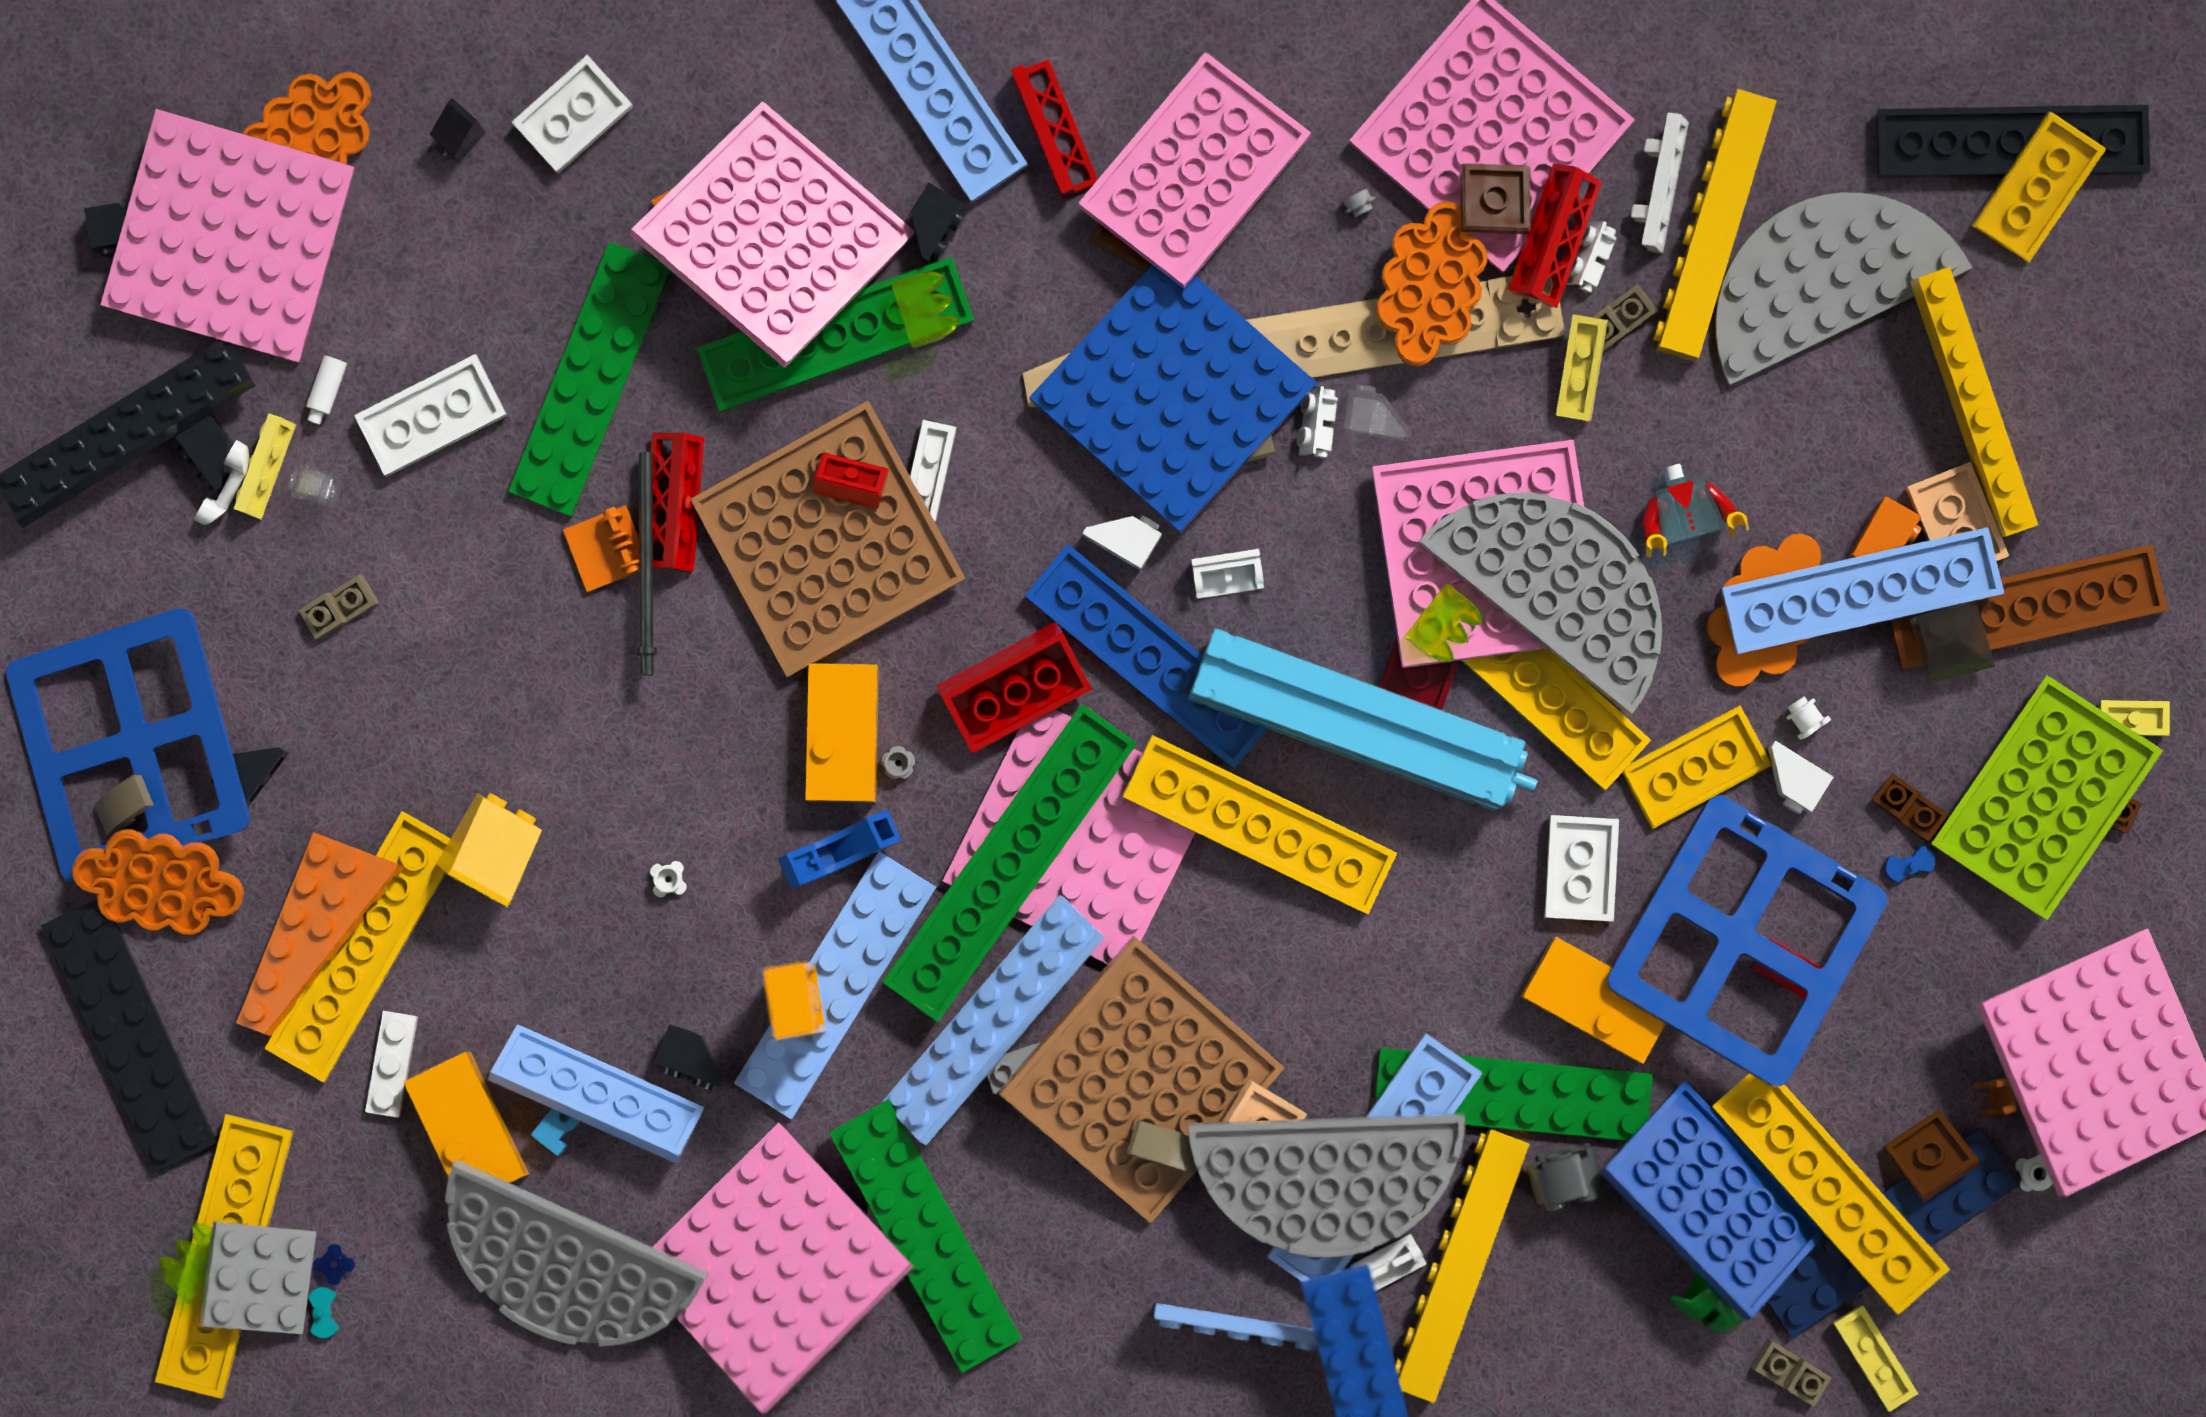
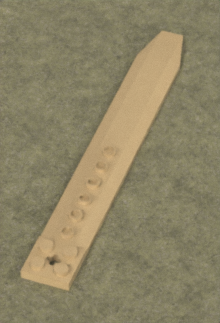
M1512 276L1480 282L1482 295L1478 304L1469 310L1472 319L1471 329L1467 337L1454 345L1440 344L1435 358L1565 337L1560 302L1558 308H1553L1533 297L1520 296L1508 291ZM1551 277L1547 278L1542 291L1548 296L1553 286ZM1379 299L1247 320L1311 378L1404 363L1397 356L1395 350L1397 333L1384 329L1377 319L1376 305ZM1522 300H1528L1529 304L1535 305L1536 310L1531 311V317L1525 318L1522 312L1518 313L1516 307L1522 305ZM1069 354L1023 373L1028 407L1038 408L1030 401L1029 397Z

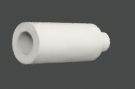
M323 356L306 405L307 408L311 409L307 421L320 425L323 414H330L347 363L329 356Z

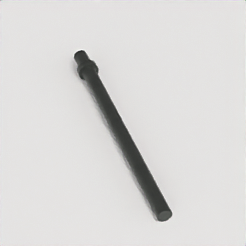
M651 452L639 453L640 647L636 648V655L640 656V676L654 675V656L657 655V648L654 647L653 453Z

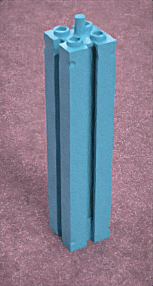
M1217 628L1214 629L1209 638L1187 699L1466 802L1478 804L1491 811H1495L1505 806L1506 803H1510L1516 787L1534 792L1538 781L1517 772L1522 770L1528 752L1523 750L1526 741L1515 737H1508L1504 733L1247 639L1229 635L1227 632Z

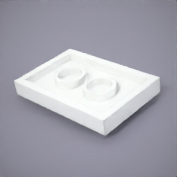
M586 55L514 119L512 123L559 174L632 109L633 105L590 57Z
M1550 815L1544 918L1614 922L1619 819Z

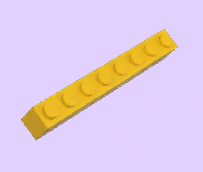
M1737 89L1733 98L1727 96L1721 116L1727 118L1723 130L1717 128L1711 148L1717 149L1713 162L1707 161L1702 175V180L1707 181L1704 194L1697 193L1692 212L1698 214L1694 226L1688 224L1682 244L1688 245L1685 257H1678L1673 271V276L1678 277L1675 290L1668 289L1663 308L1668 309L1665 322L1659 321L1653 338V340L1659 342L1656 351L1696 362L1700 356L1776 100Z
M1948 267L1911 280L1910 284L1969 457L2001 537L2037 526L2038 522L1951 268Z
M1489 1128L1486 1135L1480 1133L1474 1148V1152L1479 1154L1474 1167L1468 1165L1462 1181V1185L1467 1186L1463 1199L1457 1197L1451 1210L1450 1217L1455 1218L1451 1231L1444 1230L1438 1249L1443 1250L1439 1264L1432 1263L1426 1279L1427 1282L1431 1283L1427 1296L1420 1295L1414 1314L1420 1315L1416 1327L1409 1326L1402 1345L1407 1347L1403 1361L1397 1359L1395 1363L1402 1391L1435 1403L1527 1153L1529 1143Z

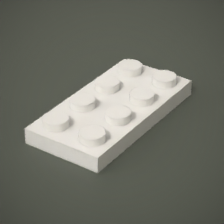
M475 354L354 416L384 476L387 477L506 417L507 414L478 356Z

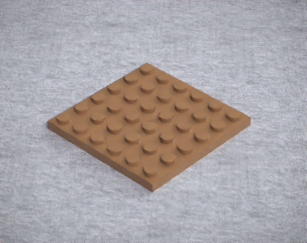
M869 401L862 403L690 499L788 678L807 668L809 663L815 664L967 580ZM823 452L889 469L878 509L813 492L814 477Z
M1133 935L1001 1087L998 1093L1149 1223H1152L1194 1173L1128 1154L1127 1151L1136 1120L1189 1135L1188 1123L1222 1122L1248 1079L1267 1089L1285 1067Z

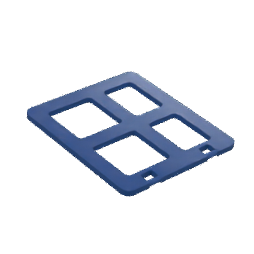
M184 608L173 609L14 660L8 665L6 671L8 683L59 868L64 879L69 882H75L72 877V867L76 857L84 850L79 843L63 779L68 775L125 757L130 760L134 775H142L154 805L144 811L148 829L141 834L147 839L157 834H169L174 836L184 846L189 843H205L242 832L248 827L250 814L195 617L191 611ZM172 637L175 641L192 708L186 713L149 724L145 719L128 653L133 648ZM100 659L104 664L121 730L116 735L57 753L53 749L36 682L39 678ZM199 735L203 742L219 799V807L215 811L176 822L171 813L155 751L160 746ZM209 820L212 831L196 836L194 825ZM107 844L95 848L105 849Z
M1717 795L1707 802L1611 969L1607 977V985L1616 995L1772 1087H1780L1787 1083L1865 945L1887 905V895L1880 887L1845 869L1836 861L1787 832L1750 813L1749 810L1729 798ZM1744 819L1761 828L1757 837L1740 828ZM1722 829L1729 831L1761 850L1766 856L1763 865L1733 916L1722 913L1688 891L1691 879L1718 832ZM1788 870H1795L1854 906L1852 917L1824 967L1821 969L1810 965L1761 936L1756 931V925ZM1835 873L1852 882L1848 891L1831 882ZM1671 915H1678L1717 940V946L1684 1002L1676 1001L1641 980L1638 975L1639 970ZM1740 955L1749 957L1806 992V999L1774 1055H1767L1713 1023L1707 1017L1709 1008Z

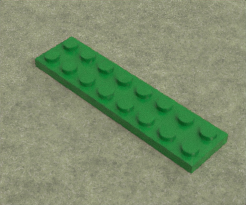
M612 242L608 243L509 488V493L573 517L670 276L671 270L662 262Z
M952 257L863 288L785 368L743 332L697 347L719 412L721 413L975 322L954 261Z
M1380 1048L1375 1102L1412 1051ZM1460 1056L1482 1072L1479 1079L1454 1112V1114L1465 1115L1464 1125L1629 1140L1649 1118L1653 1074Z
M887 1099L828 1133L885 1236L913 1265L907 1276L960 1372L963 1373L1021 1340V1337L904 1125L896 1117L897 1113L893 1105Z

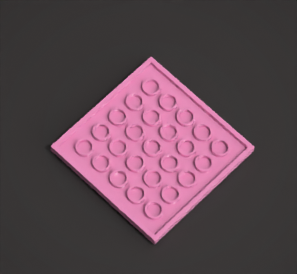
M1471 0L1352 136L1349 144L1428 211L1435 204L1441 202H1453L1461 207L1460 167L1462 163L1529 166L1531 226L1552 165L1576 166L1589 174L1632 125L1635 119L1495 0ZM1467 232V235L1473 236L1483 243L1487 251V261L1502 274L1521 253L1528 235Z
M763 101L648 212L630 232V236L784 368L896 256L915 234L911 227Z
M156 109L100 305L300 363L355 167Z
M1574 440L1373 466L1371 470L1401 667L1408 668L1547 649L1419 545L1418 542L1445 516L1476 500L1493 495L1523 492L1539 493L1584 506Z
M1055 709L1019 728L943 882L949 885L954 883L1072 717ZM1136 749L1131 752L1014 916L1033 926L1056 898L1061 895L1105 936L1090 956L1106 964H1109L1133 935L1138 940H1142L1196 833L1122 797L1142 755V752Z
M2148 929L2136 932L1977 1004V1008L2058 1197L2069 1195L2206 1130V1062Z
M780 1123L768 1132L652 1247L708 1273L695 1298L676 1318L758 1410L764 1414L913 1268V1265Z

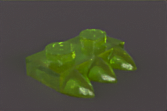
M923 272L891 283L913 349L945 339V336L954 331L959 323V319L954 317L938 316L952 301L951 297L944 294H930L942 284L945 278L940 273Z
M1446 583L1406 633L1404 639L1431 659L1432 657L1439 661L1450 662L1454 660L1453 652L1445 640L1460 644L1467 643L1468 636L1460 621L1469 625H1481L1482 617L1478 608Z
M202 1223L192 1224V1233L197 1245L186 1240L175 1241V1248L181 1260L180 1262L170 1257H159V1268L164 1277L163 1280L186 1303H190L204 1288L212 1228Z

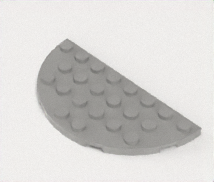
M1834 193L1810 198L1794 204L1774 215L1748 238L1734 257L1721 284L1715 313V336L1717 355L1728 386H1731L1915 297L1910 284L1911 280L1948 267L1951 268L1953 277H1956L1971 270L1972 266L1957 243L1941 226L1925 214L1894 199L1866 193Z
M1530 492L1506 493L1476 500L1452 514L1450 513L1435 524L1419 540V545L1630 716L1633 714L1652 682L1661 651V611L1653 580L1649 577L1645 566L1638 557L1639 554L1626 537L1611 523L1597 513L1575 502L1570 503L1562 499L1550 497L1547 494Z
M1440 1114L1188 1123L1190 1145L1200 1177L1216 1204L1236 1225L1261 1242H1266L1293 1254L1311 1257H1339L1366 1252L1393 1238H1398L1427 1215L1447 1188L1460 1156L1464 1137L1465 1115Z
M456 1160L452 1165L447 1183L445 1203H448V1232L457 1258L465 1273L480 1293L484 1291L500 1306L498 1310L506 1317L536 1334L574 1345L577 1342L598 1343L599 1346H611L639 1340L666 1327L672 1319L685 1310L699 1292L708 1275L707 1272L459 1160Z

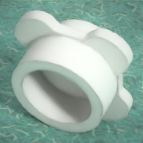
M673 861L671 865L665 866L660 864L653 865L650 870L655 884L653 893L657 897H664L666 894L674 892L679 895L683 894L687 888L686 883L682 879L684 866L678 861ZM667 876H670L672 878L671 882L669 883L665 881V878Z

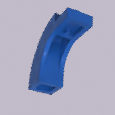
M885 810L777 859L791 889H794L804 884H810L866 859L902 841L889 811Z

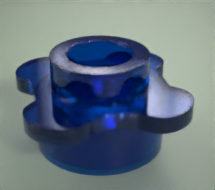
M332 1244L328 1246L327 1253L322 1258L315 1259L313 1266L316 1271L322 1272L327 1277L328 1284L338 1285L343 1275L354 1270L355 1261L352 1258H348L342 1252L340 1245ZM333 1261L337 1262L336 1268L331 1266Z

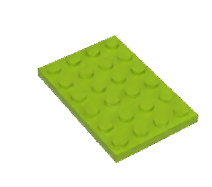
M2046 675L1931 845L2047 921L2163 750Z

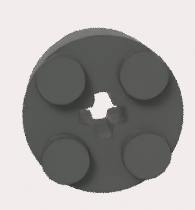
M1583 1143L1584 1150L1576 1151L1575 1144L1542 1152L1537 1154L1539 1161L1532 1164L1531 1159L1525 1161L1537 1204L1544 1205L1546 1211H1553L1565 1207V1201L1578 1198L1579 1202H1585L1599 1197L1597 1190L1602 1187V1182L1591 1144Z

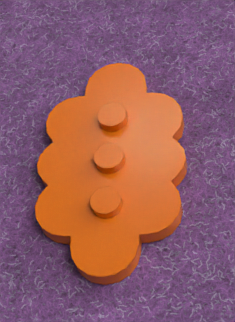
M353 72L339 73L328 83L318 75H300L288 87L287 97L274 98L266 104L262 115L263 122L253 123L244 130L243 134L347 165L348 156L358 154L365 149L369 142V125L361 114L370 104V86L363 77Z
M1453 202L1435 204L1428 211L1424 224L1409 223L1397 230L1392 241L1394 258L1387 262L1382 270V283L1386 292L1380 296L1377 302L1376 316L1384 329L1397 333L1395 338L1397 356L1410 366L1420 367L1431 362L1435 358L1440 344L1454 345L1463 341L1471 329L1472 318L1469 310L1478 304L1482 295V287L1477 277L1486 266L1487 251L1479 239L1467 235V232H1461V207Z
M1793 534L1785 538L1776 550L1767 546H1756L1748 550L1741 558L1739 564L1740 575L1729 579L1723 587L1819 566L1821 549L1813 538L1804 534ZM1722 593L1721 601L1723 606L1715 609L1708 617L1706 623L1707 635L1710 641L1721 648L1715 661L1716 673L1720 680L1732 687H1743L1753 682L1760 671L1770 675H1779L1788 671L1795 664L1797 646L1811 639L1736 655Z
M134 830L118 831L109 838L105 849L89 848L82 851L76 857L72 867V877L76 885L84 891L98 894L97 906L103 916L114 922H127L134 919L140 927L148 931H159L169 925L175 932L182 935L200 933L207 926L210 916L226 917L234 914L240 908L244 898V888L240 880L232 874L219 871V858L210 846L203 843H189L182 846L174 836L169 834H157L147 839L140 832Z

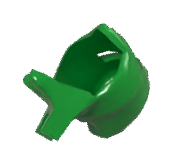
M1691 1266V1269L1697 1276L1690 1284L1684 1298L1671 1295L1669 1301L1674 1303L1684 1315L1696 1322L1700 1320L1703 1322L1704 1327L1714 1333H1726L1740 1325L1744 1319Z

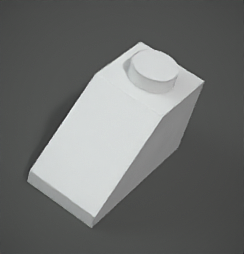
M1143 515L1140 519L1131 516L1086 527L1082 533L1084 538L1139 571L1142 570L1162 537V533L1157 531L1159 525Z
M1777 741L1771 742L1767 749L1772 763L1778 795L1785 799L1783 805L1799 815L1802 811L1806 813L1812 812L1832 781L1833 776Z

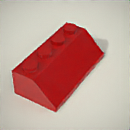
M1057 622L1044 627L936 685L971 753L984 748L1093 690Z

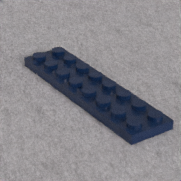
M1977 1128L1962 1138L1979 1159L1980 1165L1926 1202H1922L1905 1178L1882 1192L1929 1246L2019 1186L1981 1128ZM1824 1234L1771 1295L1767 1303L1789 1336L1793 1338L1862 1292L1870 1284Z

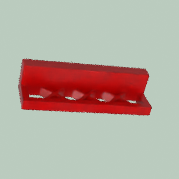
M1047 59L1025 68L1024 64L1012 68L1013 80L1061 198L1063 199L1092 187L1098 178L1050 60ZM1046 69L1050 83L1046 92L1042 93L1033 89L1029 75ZM1052 87L1055 91L1057 98H1054L1049 95ZM1037 96L1043 98L1041 104L1039 103ZM1047 100L1061 106L1063 113L1058 124L1046 120L1042 110ZM1065 118L1070 129L1062 127ZM1049 126L1055 128V132L1053 135L1051 133ZM1059 131L1073 136L1075 145L1071 155L1058 150L1055 140ZM1077 149L1079 150L1082 160L1074 157ZM1062 157L1068 160L1066 166L1064 165ZM1075 162L1084 166L1090 179L1073 186L1068 175L1071 163Z
M1552 165L1531 223V231L1526 237L1508 291L1520 296L1533 297L1549 307L1558 308L1602 181L1576 166ZM1583 181L1589 184L1585 197L1580 200L1578 191ZM1574 213L1576 222L1573 230L1569 232L1567 221L1569 216ZM1562 245L1564 256L1562 261L1557 263L1556 252L1558 247ZM1551 277L1553 286L1548 296L1542 291L1547 278Z
M652 433L650 452L653 453V557L654 547L659 542L664 546L663 561H653V569L694 572L698 513L690 499L700 494L705 437L688 433ZM663 441H672V453L665 460L662 456ZM666 474L669 478V488L662 494L659 489L660 479ZM664 508L667 513L666 522L659 527L656 523L657 513Z

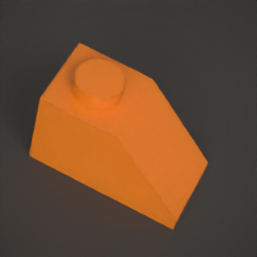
M1887 496L1883 497L1876 506L1848 559L1903 547L1906 543L1912 545L1921 530V527L1917 525L1921 516Z

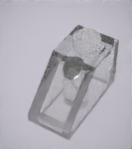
M1356 385L1355 390H1348L1342 433L1403 442L1410 441L1412 431L1382 393H1375V387Z
M300 464L298 472L293 471L290 477L288 490L292 491L290 497L296 501L334 512L344 479L334 472Z

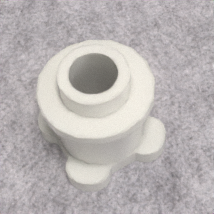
M1805 696L1788 707L1791 713L1786 717L1788 720L1792 719L1801 733L1798 735L1800 740L1805 739L1831 720L1829 716L1823 717L1813 704L1815 702L1814 698L1807 701Z
M2040 1154L2028 1160L2020 1158L2016 1162L2015 1168L2020 1172L2021 1181L2019 1185L2022 1190L2027 1192L2032 1189L2043 1191L2053 1184ZM2039 1167L2041 1169V1177L2036 1180L2033 1172Z

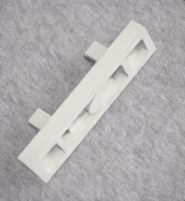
M1667 114L1662 140L1646 139L1644 152L1648 156L1658 157L1659 159L1649 206L1634 204L1631 218H1634L1635 221L1646 223L1642 245L1648 251L1663 253L1689 124L1681 114Z

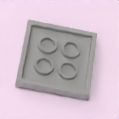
M213 1221L199 1325L303 1334L316 1231Z

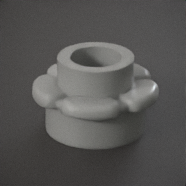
M1364 189L1343 200L1347 208L1344 212L1346 214L1353 212L1354 216L1357 217L1373 208L1370 202L1375 200V197H1371L1368 190Z
M895 746L890 749L889 753L887 752L883 755L881 764L885 767V774L889 778L905 779L913 772L912 766L915 764V758L910 751H905L904 747ZM900 760L902 764L901 766H896L895 762Z

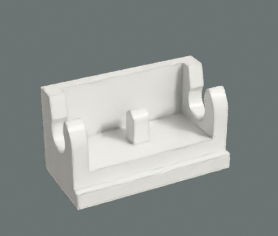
M1259 549L1191 560L1197 599L1264 589Z

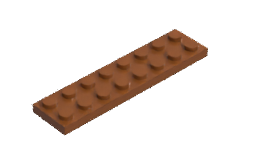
M2147 545L2001 578L2004 591L2002 595L1889 620L1900 670H1905L2168 611L2153 545Z

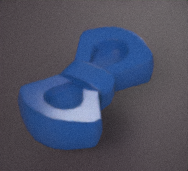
M1920 845L1912 856L1905 857L1904 859L1892 855L1888 856L1884 870L1890 880L1900 883L1908 874H1915L1918 871L1930 873L1935 865V856L1929 848Z

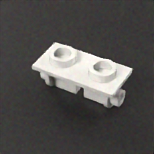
M1588 222L1566 285H1580L1579 289L1587 293H1591L1593 288H1597L1605 266L1596 262V257L1608 260L1617 239L1614 236L1616 230L1606 226V222Z
M1322 386L1315 387L1302 401L1303 421L1302 427L1297 434L1298 455L1314 454V457L1327 458L1328 452H1331L1334 428L1324 427L1323 421L1335 422L1338 398L1335 397L1334 390L1324 389Z
M1409 1234L1350 1266L1352 1268L1368 1263L1377 1291L1426 1265V1262L1412 1235Z

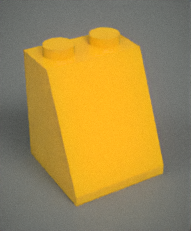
M489 792L486 798L477 793L436 864L448 875L508 907L542 830L534 825L536 818L521 809H518L516 814L505 809L507 802Z

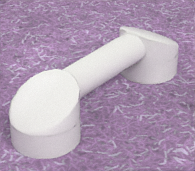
M236 440L224 461V464L233 470L219 497L215 501L207 496L194 520L202 525L213 522L227 511L248 471L249 450L247 445Z

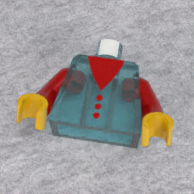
M1682 463L1663 469L1668 487L1657 490L1654 493V498L1647 502L1641 522L1647 542L1646 556L1648 558L1652 557V549L1654 548L1662 550L1663 556H1666L1667 546L1722 531L1726 528L1725 523H1727L1731 537L1736 536L1734 528L1736 525H1742L1746 531L1749 530L1746 515L1738 512L1731 500L1711 483H1705L1703 478L1687 482Z

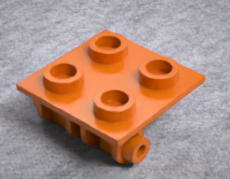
M626 505L617 509L615 507L606 509L599 516L563 529L586 592L640 572L639 537Z

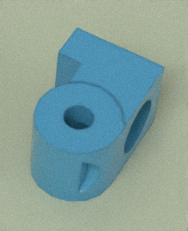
M551 1109L531 1136L555 1155L561 1156L568 1147V1144L561 1139L567 1132L575 1130L581 1121Z

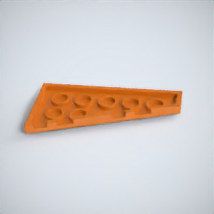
M313 832L236 1023L271 1036L296 1005L295 1000L307 985H312L318 977L317 972L327 960L331 961L362 922L363 914L374 900L378 901L385 893L384 888L394 875L398 876L404 866Z

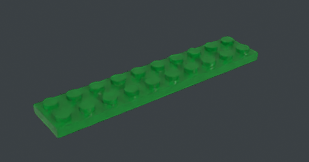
M1081 704L882 983L939 1022L1138 743Z

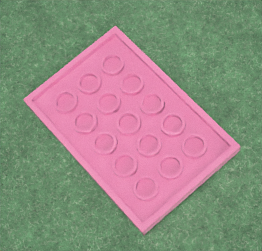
M1205 52L1079 201L1078 207L1184 289L1310 139L1311 132Z

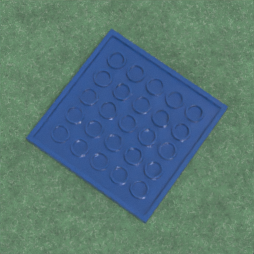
M1152 265L1031 394L1029 399L1180 534L1314 390L1317 382L1197 276H1194L1183 289Z

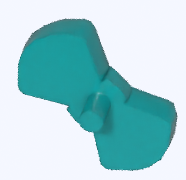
M324 1286L317 1287L308 1294V1300L313 1307L314 1317L310 1332L320 1339L330 1338L339 1331L338 1324L330 1317V1306L336 1298V1292Z

